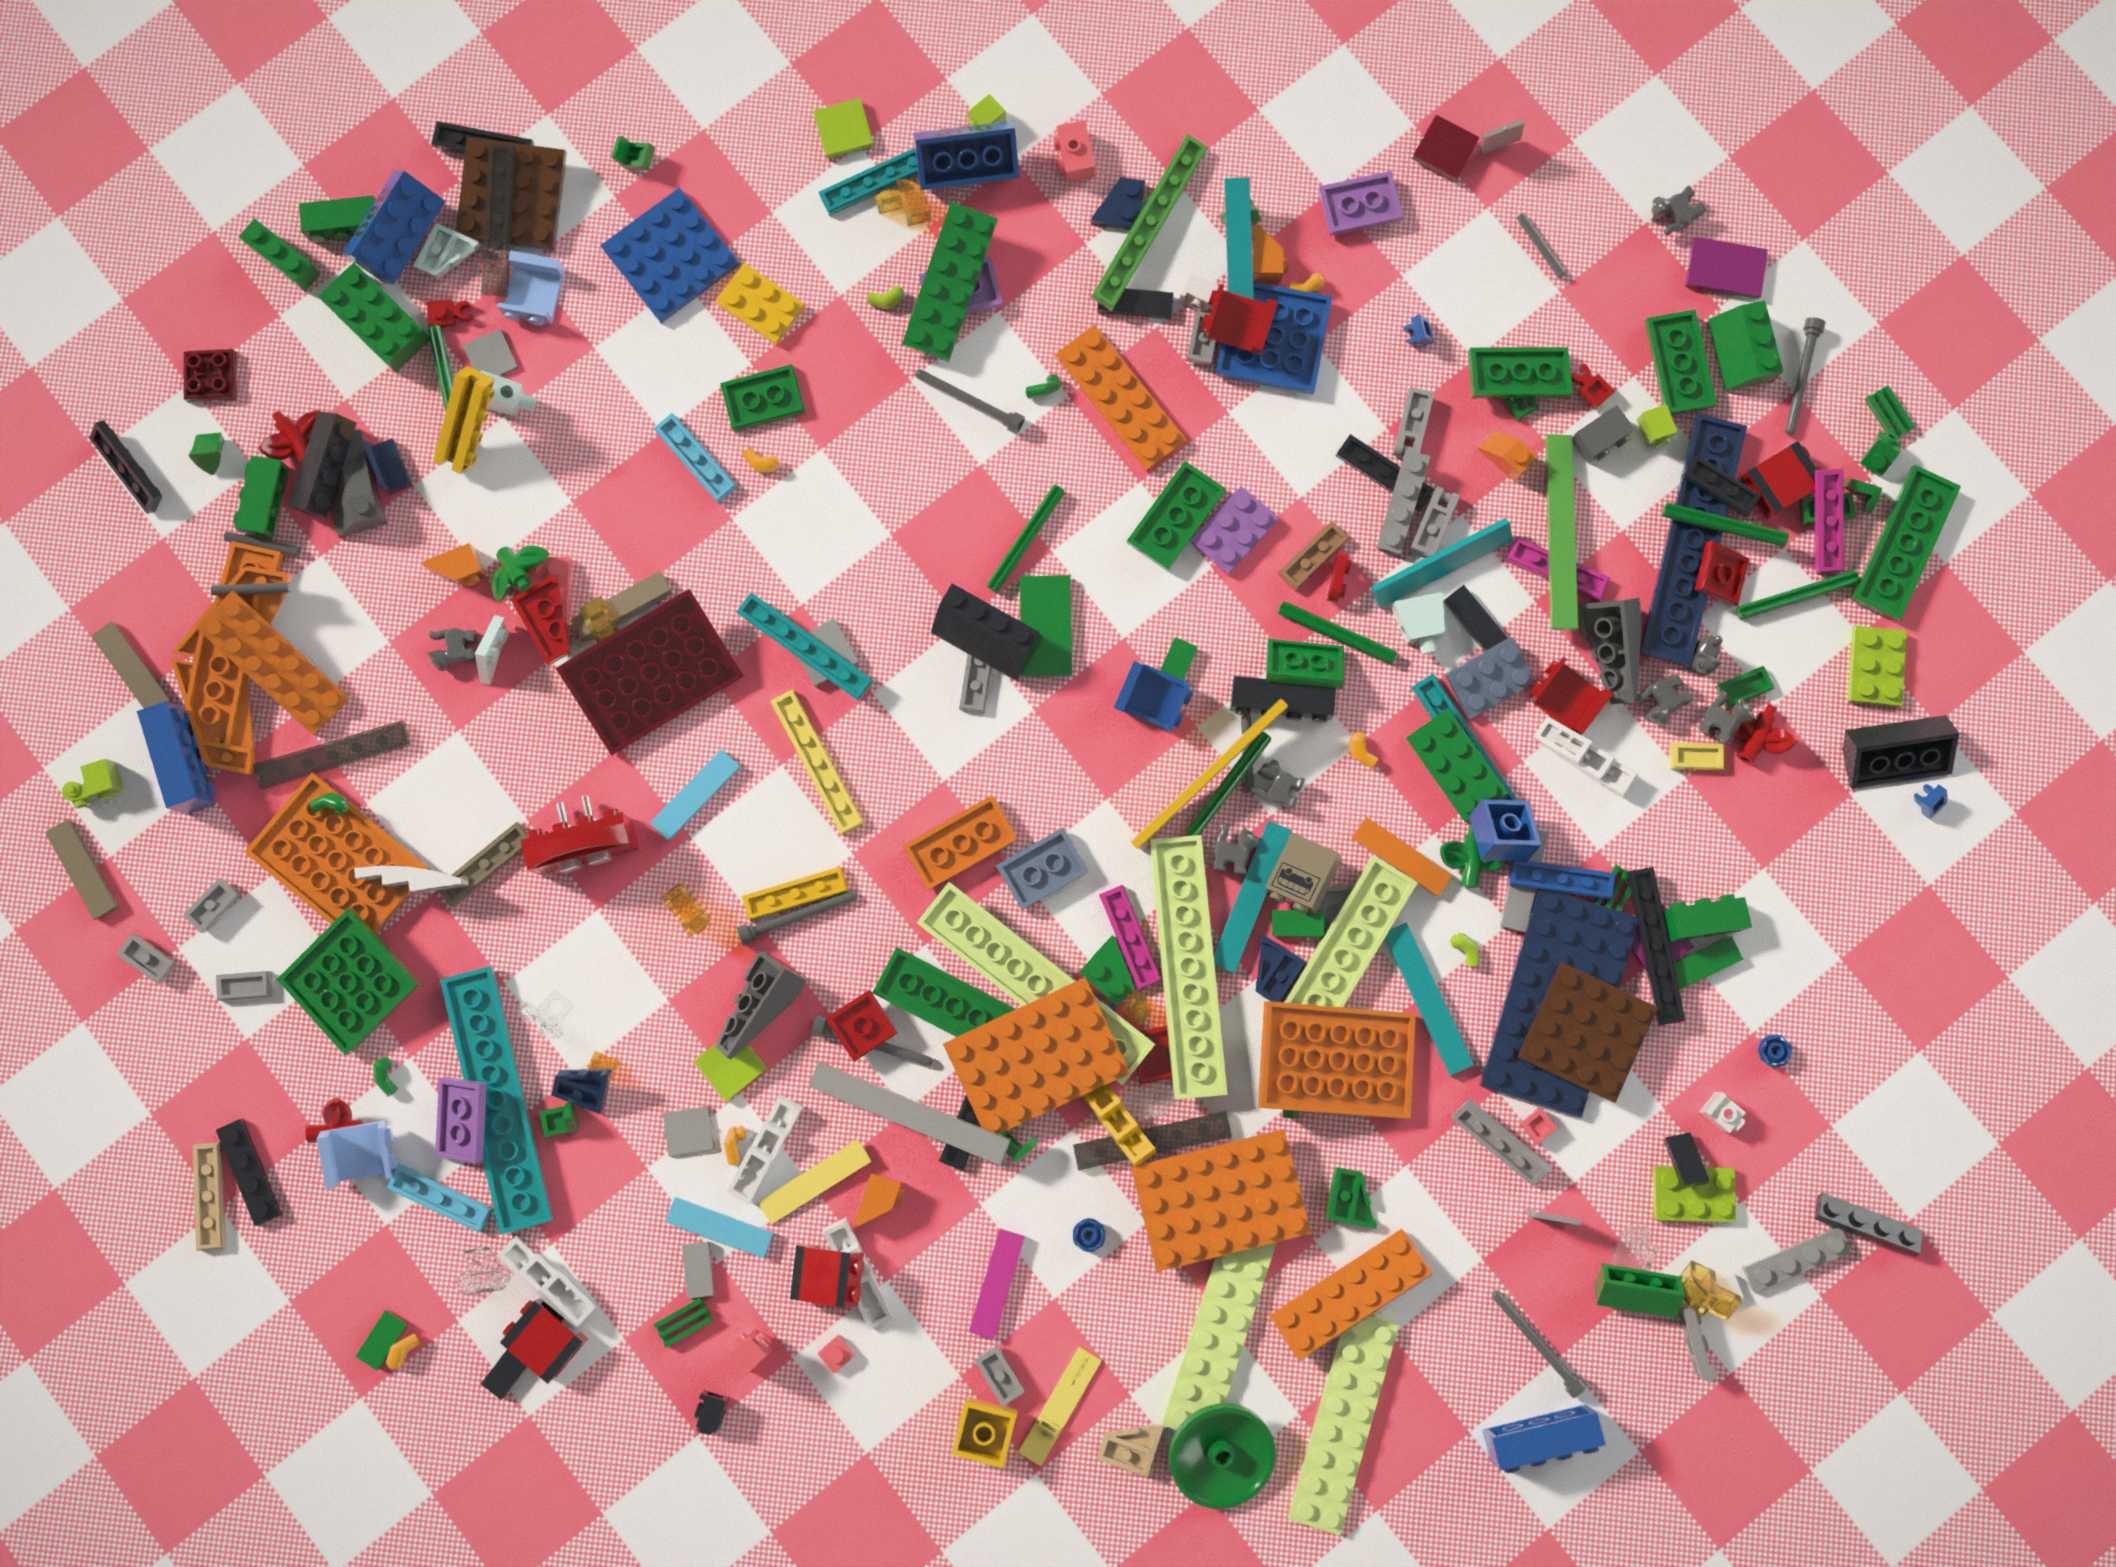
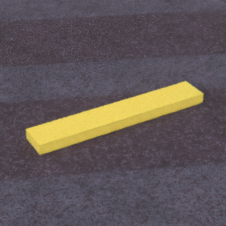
M792 689L771 700L770 702L840 834L843 836L865 824L794 690Z

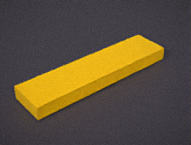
M840 866L743 895L742 899L748 920L752 921L846 893L849 890L843 869Z

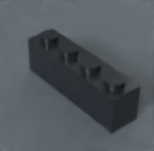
M318 411L288 507L307 515L327 518L357 422L337 413Z
M1234 676L1231 686L1230 711H1235V714L1240 716H1250L1251 712L1261 713L1262 716L1279 699H1282L1288 705V708L1281 715L1286 716L1287 720L1300 721L1302 717L1312 718V722L1327 723V720H1331L1334 717L1336 688L1266 682V679Z

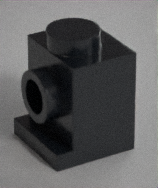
M704 1390L699 1396V1399L704 1401L703 1403H698L694 1418L698 1419L696 1431L712 1435V1432L717 1433L721 1429L730 1397Z

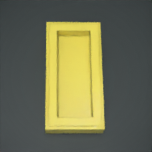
M1672 742L1670 744V769L1724 770V744Z

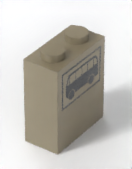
M1292 832L1265 888L1271 894L1270 898L1281 904L1287 901L1293 904V909L1303 914H1307L1308 911L1315 914L1342 861V857L1339 852Z

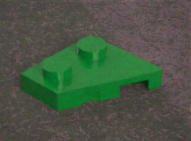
M1113 935L1079 971L1083 977H1086L1116 1007L1135 988L1116 938Z
M1334 1166L1325 1219L1373 1229L1377 1228L1376 1220L1373 1219L1370 1208L1369 1194L1365 1190L1366 1183L1363 1172Z

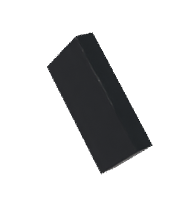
M1691 1132L1665 1137L1664 1143L1682 1189L1708 1184L1710 1179Z

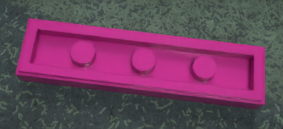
M1844 469L1815 470V572L1844 571Z
M1516 537L1505 561L1549 580L1548 550ZM1576 563L1577 593L1599 602L1610 577Z
M1120 885L1099 894L1138 991L1163 981L1124 886Z
M1002 1228L999 1229L970 1325V1333L994 1340L1025 1238L1024 1235Z

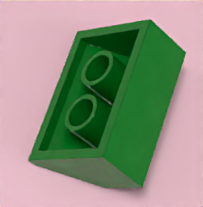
M1766 301L1740 305L1707 320L1725 391L1774 382L1784 372Z

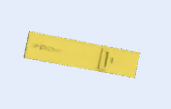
M859 1139L758 1201L769 1222L773 1224L871 1162V1159Z
M1080 1346L1078 1347L1018 1453L1042 1466L1101 1363V1359Z

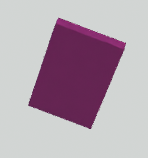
M1693 237L1685 287L1759 299L1762 296L1768 249Z

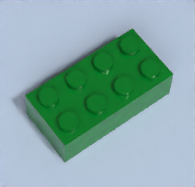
M355 262L317 296L395 373L430 341L428 334Z

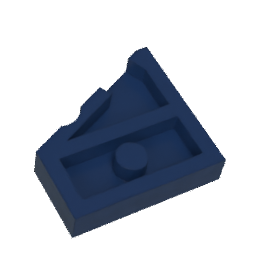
M1120 177L1092 216L1091 225L1131 230L1141 213L1145 180Z
M1263 935L1255 992L1268 1001L1281 1002L1306 965V962Z
M559 1070L555 1076L551 1096L600 1114L605 1105L612 1070Z

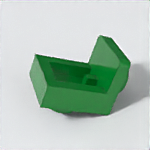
M617 136L611 157L625 169L649 170L656 147L651 143L630 142L624 136Z
M1879 431L1876 435V440L1862 457L1860 464L1883 476L1901 452L1902 443L1894 434Z

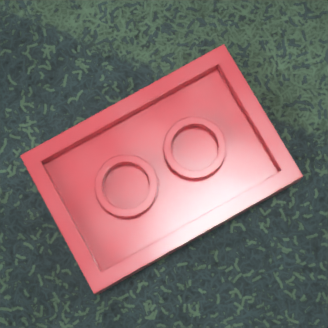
M548 557L536 568L527 570L530 577L529 585L532 587L553 574L557 575L568 631L572 559L570 557ZM517 589V595H518V594L521 593L522 591ZM516 610L515 631L529 633Z

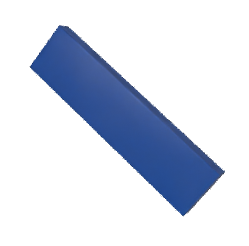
M1510 861L1508 885L1611 900L1613 899L1616 873L1533 861Z

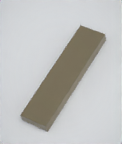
M659 571L570 620L581 641L585 642L673 593L663 574Z
M109 622L91 636L143 708L164 701L173 702L115 622Z
M66 819L46 831L45 834L93 920H99L119 908L118 902L72 820Z
M516 821L451 875L468 880L469 886L438 890L451 907L455 908L523 852L520 840L527 839L528 837L527 831L519 822Z

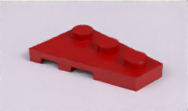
M556 574L530 587L529 591L521 592L510 599L547 665L550 666L571 654Z

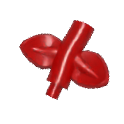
M312 410L303 414L296 424L289 416L284 417L281 411L275 412L272 417L275 420L274 427L279 433L266 437L260 443L258 449L265 456L276 460H285L295 452L302 464L314 423L320 410Z
M1768 704L1764 711H1759L1756 719L1753 717L1751 721L1742 723L1738 731L1732 736L1740 741H1745L1736 755L1741 761L1753 764L1762 749L1773 755H1780L1788 752L1797 744V738L1790 731L1784 728H1773L1776 721L1774 714L1777 708Z
M333 1098L325 1104L322 1110L323 1120L326 1124L306 1125L307 1143H317L320 1131L372 1123V1121L352 1120L350 1106L340 1098Z

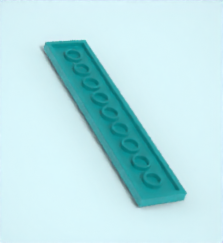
M487 966L440 979L463 1079L487 1083L483 1164L500 1235L552 1221L554 1218L494 967Z

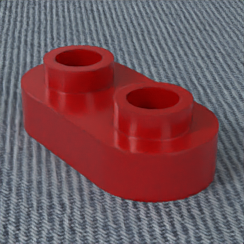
M1337 553L1327 601L1337 603L1339 598L1344 599L1347 584H1343L1344 574L1349 575L1352 560L1348 559V554Z

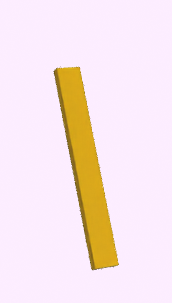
M1279 699L1131 840L1136 849L1141 848L1288 708V705L1282 699Z

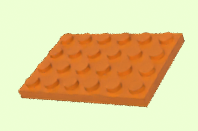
M312 772L244 853L330 924L348 908H353L377 934L412 892L409 891V884L389 887L382 885V878L365 881L356 879L354 868L371 866H407L431 870V868L348 800L346 803L349 805V810L344 814H337L335 809L329 807L314 813L310 807V801L330 792L341 794Z
M1086 977L943 1043L981 1127L996 1134L1012 1129L1131 1073Z
M1264 1001L1258 1108L1411 1119L1416 1013Z
M1285 1129L1143 1163L1136 1167L1131 1166L1156 1272L1311 1234Z

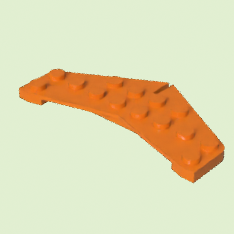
M247 566L242 568L228 585L286 582L291 584L292 574ZM287 593L242 594L239 596L266 621L272 624ZM219 595L171 652L173 654L194 657V661L189 662L170 658L204 764L211 768L253 775L255 752L248 675L195 628L227 596Z

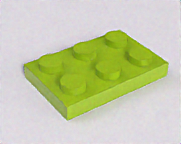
M1858 625L1852 627L1847 702L1889 707L1902 706L1907 631Z
M1653 1166L1654 1220L1736 1222L1735 1168L1705 1167L1710 1179L1708 1184L1682 1189L1674 1167Z

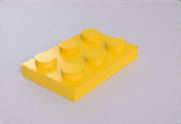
M743 263L715 301L717 306L776 346L806 307L805 303L746 263Z

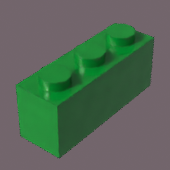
M374 195L299 203L301 232L309 241L321 243L326 239L334 238L338 240L350 239L355 234L376 198Z
M255 218L238 236L252 251L304 292L321 274L307 259Z
M251 455L250 462L245 467V484L239 493V509L235 512L233 520L234 528L242 534L273 539L290 469L284 462Z
M1734 894L1718 897L1719 901L1711 902L1710 898L1695 900L1693 905H1686V901L1670 904L1671 908L1663 911L1669 943L1741 932L1752 928L1746 898H1735Z
M1602 1263L1594 1284L1596 1305L1671 1318L1677 1317L1685 1297L1681 1276Z

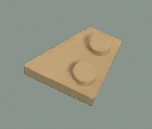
M1155 1424L1107 1431L1104 1433L1096 1459L1148 1477L1164 1426Z

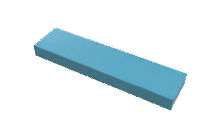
M673 412L653 428L718 504L738 488Z
M721 749L664 807L650 824L670 841L741 767Z
M397 1164V1169H395L386 1189L479 1233L483 1231L494 1209L402 1164Z
M674 1197L666 1219L668 1224L762 1258L766 1257L774 1232L679 1197Z

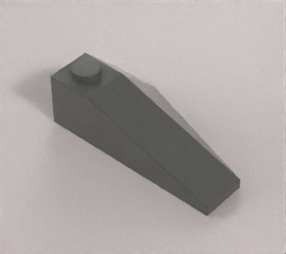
M361 429L354 431L332 499L331 514L339 538L388 523L374 471L363 445L365 439Z
M1629 598L1579 604L1582 634L1584 638L1587 637L1592 649L1590 654L1593 660L1596 659L1604 688L1606 687L1614 693L1609 699L1610 703H1636L1642 629L1640 599Z
M761 949L745 973L743 980L747 982L742 994L736 995L734 1000L737 1003L732 1016L726 1019L715 1046L729 1059L738 1054L785 1011L801 993L807 982L795 971Z

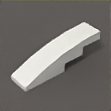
M1548 716L1533 736V739L1555 755L1622 797L1625 796L1637 778L1636 772L1616 762L1613 756L1593 746L1592 741Z
M371 866L354 868L356 879L365 881L382 878V885L389 887L409 884V891L414 893L469 886L468 880L438 871L415 867Z
M783 1095L777 1098L768 1118L764 1121L753 1144L744 1156L727 1192L748 1204L751 1203L796 1123L803 1106Z
M847 1217L823 1228V1234L831 1250L848 1253L863 1252ZM864 1254L865 1267L861 1276L860 1288L862 1294L858 1303V1309L869 1330L893 1319V1315Z
M517 1236L495 1256L530 1290L575 1327H578L596 1308L559 1270L555 1271L538 1253L534 1254Z

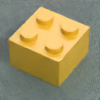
M966 1396L951 1455L1004 1468L1018 1409L1007 1406L1002 1407L999 1404Z

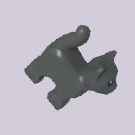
M1688 185L1681 193H1677L1670 198L1660 196L1654 198L1651 208L1653 214L1651 221L1663 218L1669 213L1674 222L1664 229V234L1669 236L1672 232L1688 227L1694 220L1704 215L1707 209L1702 202L1697 203L1695 206L1689 203L1691 202V197L1695 196V191Z
M451 628L438 632H429V638L432 640L445 639L446 651L439 649L427 653L430 656L431 663L439 671H445L452 663L471 662L477 664L474 648L467 649L470 642L478 643V632L476 630L464 631L458 628Z
M1719 635L1715 637L1707 636L1697 641L1695 646L1696 654L1692 659L1691 666L1686 667V669L1702 676L1713 673L1722 663L1717 657L1722 647L1723 638Z
M1673 674L1666 679L1654 682L1646 687L1641 694H1637V701L1639 702L1645 701L1651 696L1658 704V706L1653 707L1645 715L1644 719H1649L1653 724L1665 726L1669 723L1671 713L1677 711L1682 705H1688L1693 700L1688 690L1677 694L1675 691V687L1684 684L1678 674Z
M1721 691L1718 698L1707 709L1704 721L1701 722L1698 729L1703 735L1712 739L1715 735L1714 730H1719L1720 734L1717 737L1719 741L1730 746L1732 736L1738 731L1742 723L1753 719L1754 713L1751 710V706L1744 702L1743 698H1740L1734 705L1732 713L1727 712L1721 706L1726 702L1728 695L1727 692Z
M1275 759L1264 763L1257 773L1266 780H1272L1273 783L1267 792L1255 786L1250 789V793L1258 795L1262 800L1272 805L1284 806L1293 810L1298 798L1291 797L1290 790L1299 792L1303 787L1305 778H1296L1290 773L1282 771L1279 762Z
M1221 824V831L1216 838L1214 848L1215 861L1213 870L1226 873L1227 868L1225 864L1232 863L1234 865L1233 874L1246 875L1247 870L1245 867L1250 851L1258 847L1259 839L1252 831L1244 827L1238 836V845L1227 842L1226 837L1229 829L1226 824Z

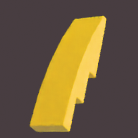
M1108 1084L1082 1096L1098 1120L1135 1167L1156 1153L1155 1147L1140 1130L1136 1121L1123 1107L1121 1100Z

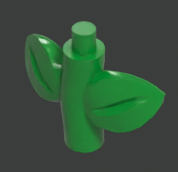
M535 545L525 546L517 554L510 547L500 548L496 553V557L503 567L498 568L493 574L491 583L496 601L504 600L513 586L522 592L529 591L530 577L527 570H532L542 564L549 557L550 553L546 549Z
M1468 825V835H1464V843L1452 840L1440 847L1441 859L1447 867L1451 869L1464 868L1461 887L1479 888L1482 870L1494 872L1501 869L1508 862L1481 860L1472 825Z

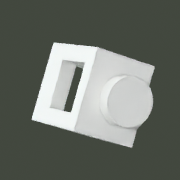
M1191 273L1180 294L1179 304L1184 305L1185 302H1188L1192 308L1199 311L1203 309L1208 312L1209 309H1212V305H1208L1212 290L1217 291L1218 286Z
M1714 1092L1699 1111V1113L1725 1133H1730L1732 1130L1736 1132L1745 1123L1742 1117L1746 1112L1731 1101L1723 1092ZM1726 1109H1728L1731 1112V1115L1728 1117V1119L1724 1117V1111Z

